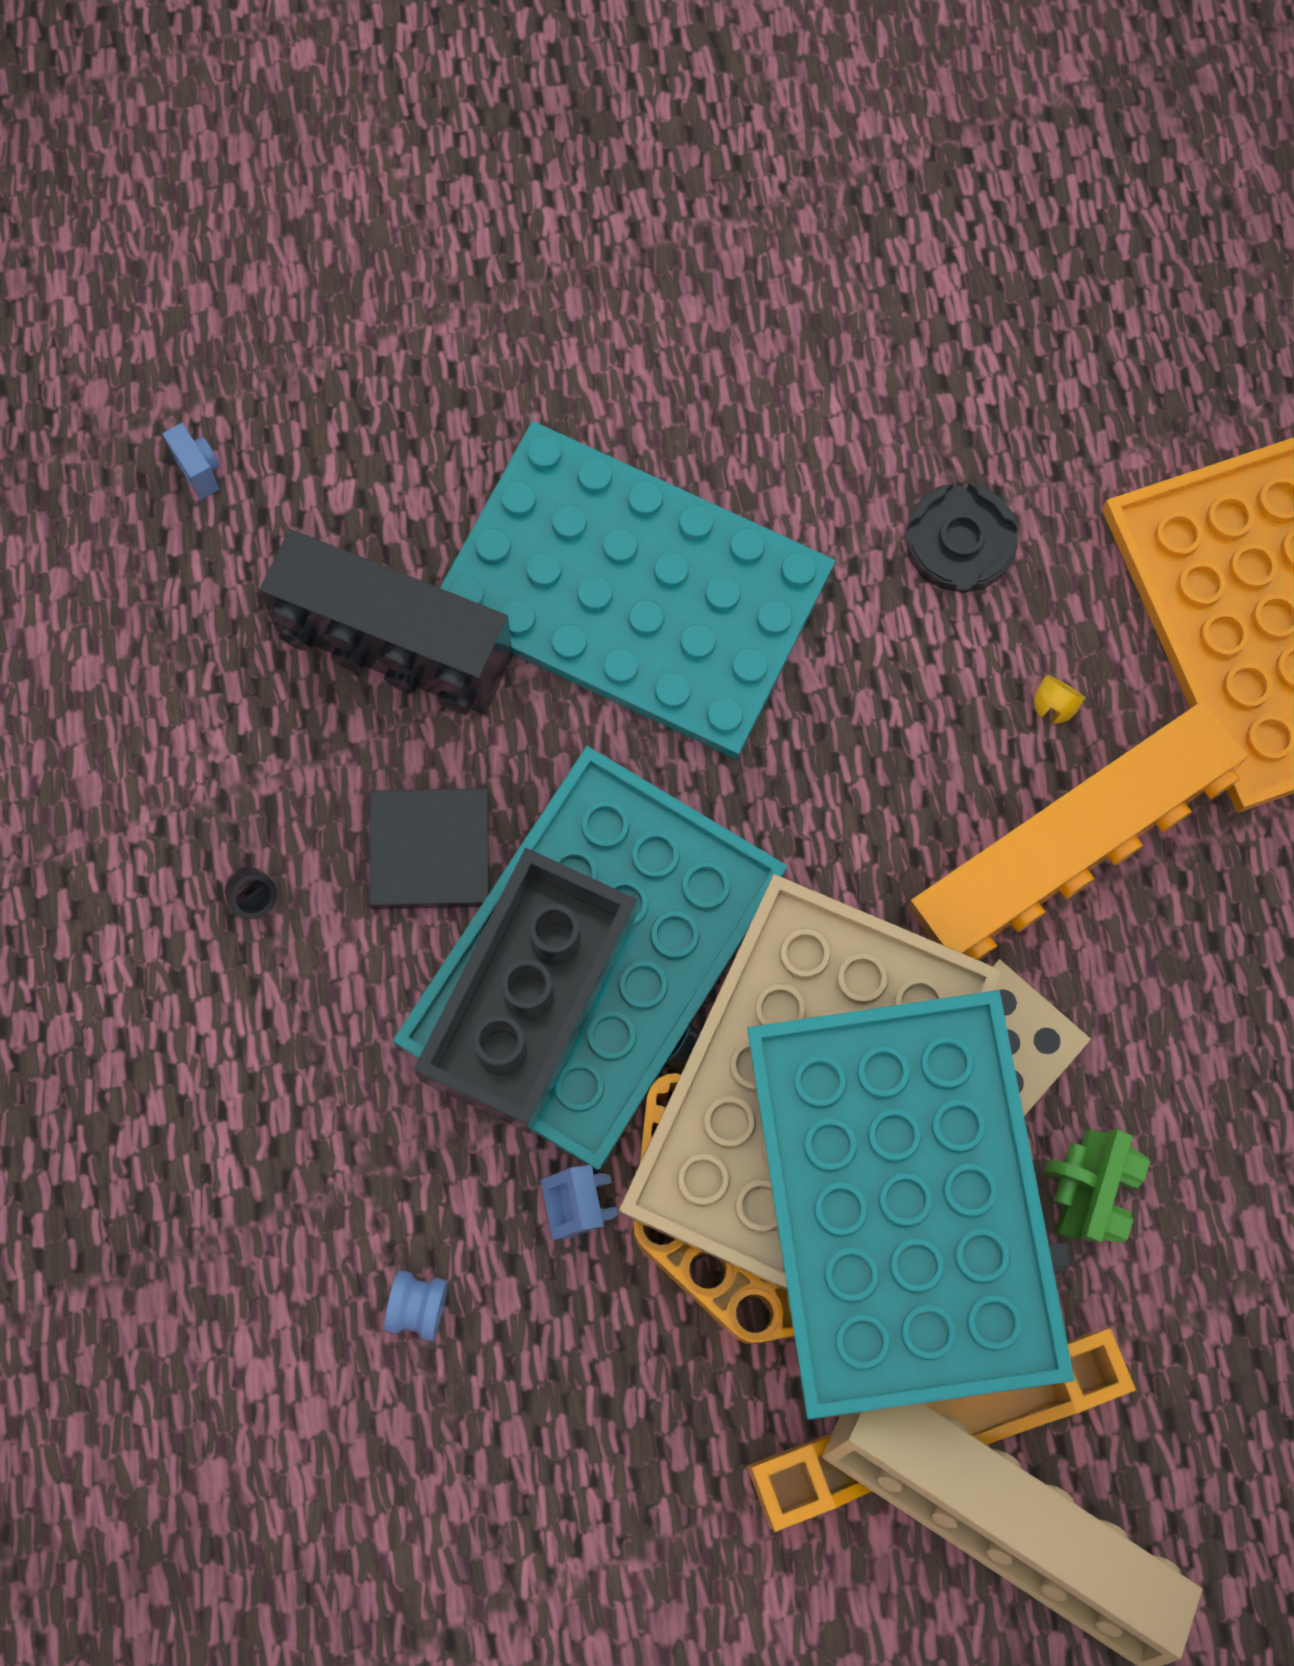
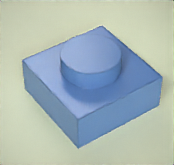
M183 423L162 433L173 458L200 500L220 490L212 472L220 467V464L203 436L194 441Z

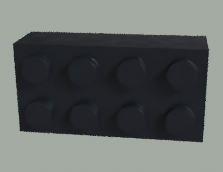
M289 529L259 589L269 616L273 621L276 631L279 632L278 637L288 645L302 651H310L311 647L315 646L332 653L331 658L333 661L354 672H363L364 667L385 674L384 680L403 692L414 694L417 688L437 695V701L442 706L459 714L468 715L472 709L486 715L513 656L508 615L292 529Z
M525 847L413 1069L418 1079L433 1088L531 1134L636 918L637 899Z

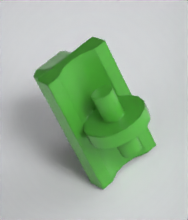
M1112 1129L1111 1132L1085 1130L1081 1145L1070 1143L1065 1162L1046 1160L1043 1174L1059 1182L1053 1202L1062 1206L1055 1234L1070 1240L1125 1243L1128 1240L1133 1218L1130 1211L1114 1205L1118 1186L1138 1189L1145 1181L1150 1164L1148 1157L1130 1146L1133 1139L1132 1135L1119 1129Z

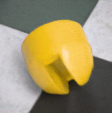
M1045 675L1034 696V709L1039 717H1043L1050 708L1054 709L1055 712L1050 723L1060 724L1070 720L1078 712L1086 698L1064 682Z

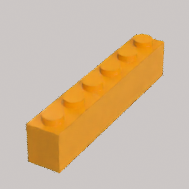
M1204 699L910 901L908 910L929 940L980 960L997 947V944L992 939L994 936L1010 925L1017 933L1021 932L1046 913L1041 906L1042 903L1058 892L1065 899H1068L1094 881L1095 878L1090 870L1103 861L1109 859L1114 866L1120 864L1144 846L1138 837L1157 825L1162 833L1168 831L1192 813L1187 804L1205 792L1210 800L1233 786L1240 780L1235 771L1248 755Z

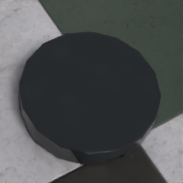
M954 483L941 485L922 496L910 513L905 535L909 560L921 577L940 589L960 593L985 589L1002 578L1015 558L1018 545L1015 516L1001 497L983 486L968 484V487H953Z

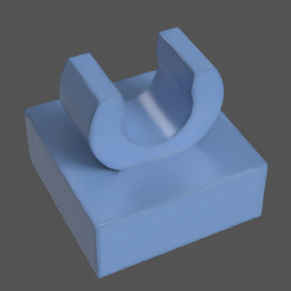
M592 1165L568 1168L540 1180L552 1241L575 1237L604 1227L603 1222L611 1220L618 1215L617 1207L600 1208L596 1188L610 1184L612 1181L611 1176L605 1173L593 1175Z

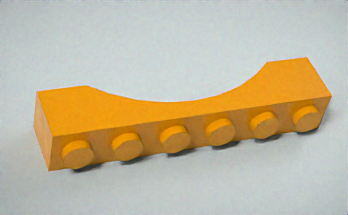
M1111 1328L1095 1330L1067 1341L1075 1381L923 1404L938 1414L948 1415L957 1419L966 1427L967 1433L988 1445L1032 1428L1080 1413L1136 1391V1388ZM832 1433L747 1465L769 1528L774 1532L833 1510L872 1492L821 1458Z

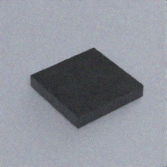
M488 788L370 791L369 905L371 910L481 907L489 895Z

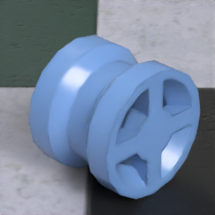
M399 1269L395 1276L388 1301L384 1331L399 1334L403 1330L417 1332L421 1340L434 1343L442 1319L448 1290V1280L438 1277L429 1282L417 1280L412 1272Z

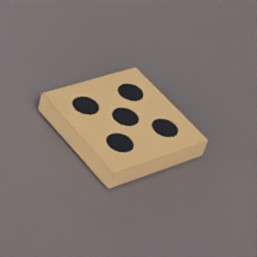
M999 959L993 966L1002 970L995 990H1000L1020 1099L1025 1116L1088 1044L1091 1038Z

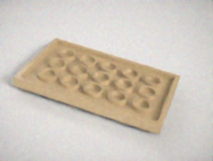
M773 874L621 1204L620 1214L787 1290L747 1027L994 991L1002 970Z

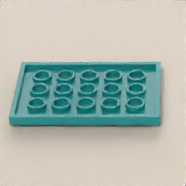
M532 421L440 588L508 615L514 655L738 760L834 568L836 560Z
M586 746L392 1041L394 1045L419 1059L525 847L636 898V918L532 1130L585 1165H592V1169L599 1173L646 1098L650 1087L664 1069L666 1061L672 1056L682 1040L687 1027L695 1019L744 940L773 874L783 877L788 865L589 746Z
M1000 990L747 1027L807 1420L1075 1381Z

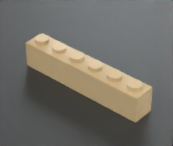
M923 1403L840 1415L821 1458L1136 1666H1163L1181 1660L1203 1588L1183 1576L1176 1564L1166 1558L1151 1555L1130 1541L1123 1529L1111 1522L1095 1518L1074 1504V1499L1066 1491L1044 1484L1021 1469L1020 1463L1013 1456L1000 1450L991 1449L967 1433L966 1427L960 1421L948 1415L938 1414Z

